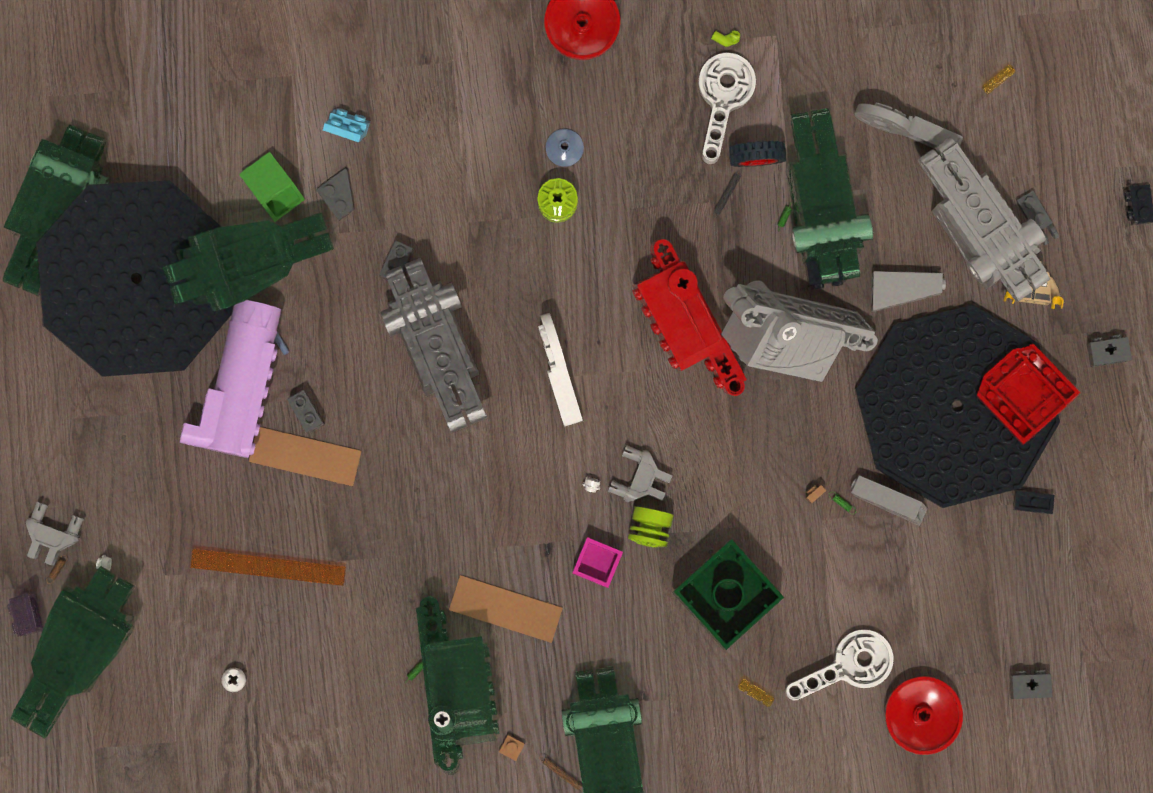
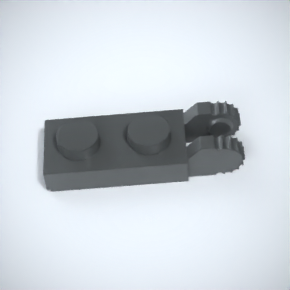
M1034 191L1016 200L1027 220L1033 219L1041 230L1047 227L1054 239L1059 238L1058 232L1052 225L1051 219ZM1045 235L1046 241L1043 242L1044 245H1046V244L1049 243L1048 238H1047L1046 235Z

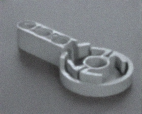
M875 103V105L858 104L854 114L857 119L865 124L889 133L906 136L934 149L948 138H952L959 147L963 140L962 136L917 116L914 118L909 116L907 119L906 115L896 109L892 110V107L880 103Z

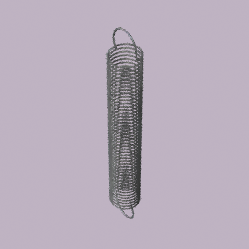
M735 173L732 177L733 179L729 182L730 187L729 185L727 186L718 202L719 206L716 205L717 215L721 213L719 209L722 211V207L724 208L726 205L725 202L728 201V196L730 197L732 194L730 189L733 192V188L736 187V182L738 183L740 180L739 176L741 177V174Z

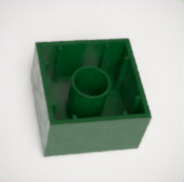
M732 539L672 592L723 650H727L784 598Z

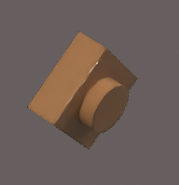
M814 485L806 492L809 496L805 499L811 504L826 490L822 485L818 488Z
M507 735L499 753L516 761L525 743Z

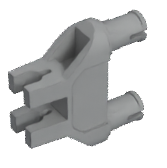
M626 445L625 450L628 452L624 451L622 456L638 462L639 467L631 486L627 487L612 480L610 486L617 489L610 487L608 492L623 497V500L627 503L647 495L662 501L665 492L652 488L654 478L670 483L672 475L658 470L648 450L645 449L642 452Z
M36 502L31 518L29 517L26 520V526L32 540L27 556L37 559L42 546L49 547L50 549L44 563L55 566L60 551L79 541L78 532L84 519L72 515L67 531H59L43 525L42 519L48 506Z

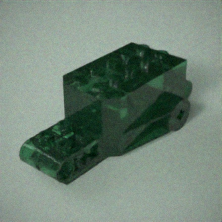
M317 213L282 226L271 221H261L217 227L187 237L190 246L175 250L179 261L162 267L168 284L182 279L186 280L169 287L174 303L178 304L192 299L194 305L210 303L213 312L244 302L288 276L294 263L333 250L334 246L329 232L314 236L315 233L328 229L323 213ZM307 237L306 240L294 244V240Z
M102 566L98 568L87 588L76 586L73 590L66 586L57 597L49 612L31 661L34 676L10 718L25 728L32 722L29 730L43 739L51 732L71 696L91 692L101 673L118 655L134 629V625L131 622L135 616L126 612L123 608L131 596L135 585L121 577L115 581L117 575Z

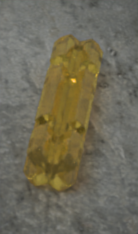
M1011 65L1006 66L1003 71L1001 70L982 86L983 91L986 94H990L994 88H997L1008 77H1011L1015 73V69Z
M745 679L738 686L741 691H747L749 696L759 702L762 701V704L770 707L774 701V697L769 694L766 695V692L753 684L751 686L750 682Z

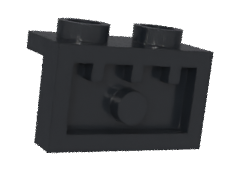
M1150 184L1140 186L1129 185L1126 191H1124L1125 202H1128L1129 207L1126 211L1127 220L1131 222V225L1153 223V202Z

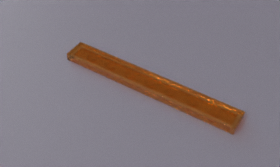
M199 549L192 550L190 568L339 586H344L346 567Z

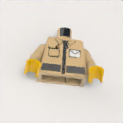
M1047 272L1050 280L1036 290L1032 288V293L1018 302L1049 305L1052 301V309H1055V304L1060 305L1062 309L1064 300L1060 297L1059 289L1054 279ZM1006 289V294L1003 298V301H1006L1007 298L1012 299V304H1014V298Z

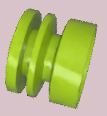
M560 178L550 179L542 185L538 193L539 211L550 222H565L576 212L578 204L577 192L574 186L567 180ZM554 196H562L561 202H554Z
M634 507L632 520L639 522L640 525L630 526V530L636 531L638 534H629L628 539L643 546L653 548L667 547L668 542L660 540V537L669 538V534L662 532V528H671L674 515L653 509Z

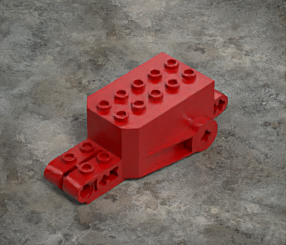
M668 240L654 241L650 246V253L653 257L650 261L653 267L659 269V271L632 285L634 289L632 292L636 300L641 302L643 314L646 318L650 319L652 331L655 335L659 336L661 348L664 352L668 353L670 357L668 361L671 367L683 371L706 358L704 364L708 371L714 373L713 381L717 388L732 396L740 395L744 391V381L747 379L729 344L721 335L722 331L697 285L698 281L695 274L689 270L685 262L680 261ZM660 246H664L665 248L663 249V253L658 252ZM665 253H668L667 256H664V257L661 259V256H663ZM722 365L727 366L725 372H721V369H723ZM735 381L736 388L731 391L729 384Z

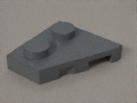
M345 168L316 189L339 221L354 211L348 171Z

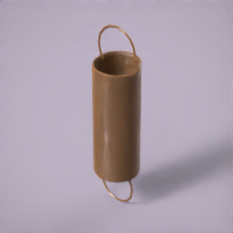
M60 559L57 561L49 574L51 579H56L65 562Z

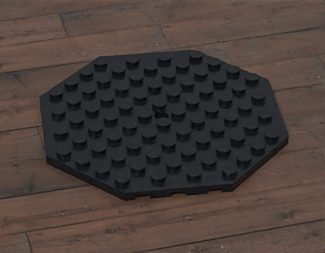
M170 180L87 185L36 243L42 326L101 377L184 371L232 315L233 300L228 233ZM133 273L140 274V283L134 284L131 281Z
M974 305L894 324L855 390L876 470L941 508L1022 488L1060 423L1059 415L1022 445L977 397V393L984 375L1013 349L1027 347L1031 344H1034L1041 351L1039 343ZM959 401L962 403L963 408L960 412L954 411L952 408L953 402Z

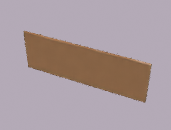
M259 428L258 436H255L253 442L256 444L254 454L250 455L249 462L336 482L337 484L354 485L362 451L271 429Z
M461 575L449 608L450 611L552 643L563 609L549 604V602L536 600Z

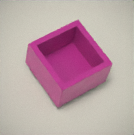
M587 537L572 574L609 588L623 552Z

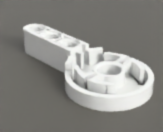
M721 53L713 56L704 64L699 75L700 93L712 109L702 158L707 164H714L719 159L729 113L744 106L750 100L755 90L756 76L752 66L746 59L734 53ZM723 75H731L735 83L732 87L726 88L721 85L720 78ZM721 113L725 119L721 122L716 121L714 115ZM718 132L720 138L713 140L710 137V133ZM713 150L716 152V157L708 158L706 152Z
M550 313L540 315L542 325L538 326L549 359L550 370L547 373L565 427L583 420Z
M857 630L851 632L839 642L832 664L789 683L785 688V694L791 700H799L840 680H844L855 687H874L882 683L892 670L893 652L891 646L882 635L874 631ZM862 651L868 652L872 658L871 663L865 667L859 665L857 661V656ZM829 669L834 672V678L831 681L826 680L824 677L825 672ZM813 677L817 681V686L810 689L807 686V680ZM792 686L799 688L800 692L796 697H792L789 693V689Z

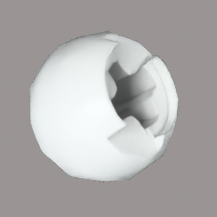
M229 668L222 675V685L227 691L238 692L245 686L246 676L238 668ZM231 675L233 677H238V679L236 680L237 684H230L229 681L231 680Z

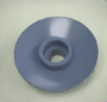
M560 129L549 136L546 142V154L555 165L561 167L572 166L582 157L584 146L581 137L576 132L569 129ZM564 143L568 145L566 150L561 148V145Z

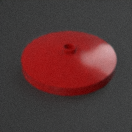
M551 0L545 12V32L551 45L562 55L575 60L594 59L607 52L616 41L620 30L619 10L614 0ZM585 22L586 24L584 27H581L579 23Z
M914 677L899 684L890 694L885 707V723L890 736L900 747L915 754L929 755L946 749L957 738L963 723V709L955 691L943 681L932 677ZM922 711L925 713L923 719L919 717V713H922Z

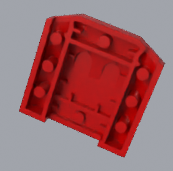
M1031 344L1027 347L1013 349L983 377L977 397L1024 445L1072 403L1080 394V391L1034 344Z

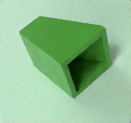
M270 152L260 157L258 161L245 168L239 174L274 222L305 200Z

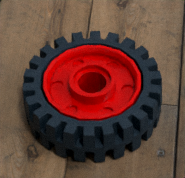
M757 141L729 147L730 165L734 167H756L783 163L786 161L785 142Z

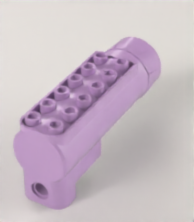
M235 299L215 389L207 390L199 426L184 423L179 443L249 458V455L254 454L256 444L252 442L254 436H258L260 428L257 420L258 417L261 418L263 415L264 406L261 403L262 399L267 397L269 387H266V381L271 379L273 368H270L271 361H275L277 349H274V341L281 309L259 302Z

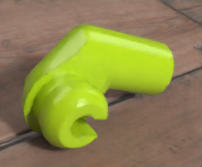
M734 30L732 33L724 36L715 31L711 39L724 47H729L740 41V33Z

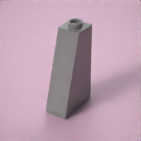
M874 271L871 281V312L940 295L942 290L946 288V279L943 278V273Z
M862 476L855 479L851 485V493L855 497L918 526L921 525L928 509L923 502Z

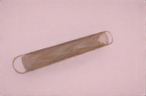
M544 760L542 764L551 768L550 770L565 779L567 783L576 787L575 789L577 790L581 788L579 787L582 785L580 782L577 783L578 781L571 778L572 776L566 775L568 773H565L564 770L558 769L559 767L552 764L551 760Z

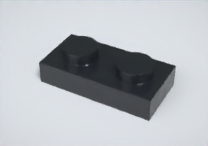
M1015 491L1013 510L1053 514L1055 495Z

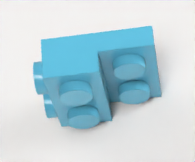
M337 108V110L334 109L330 113L329 120L324 123L323 131L360 142L367 134L370 121L366 120V117L355 114L353 116L348 114V111Z

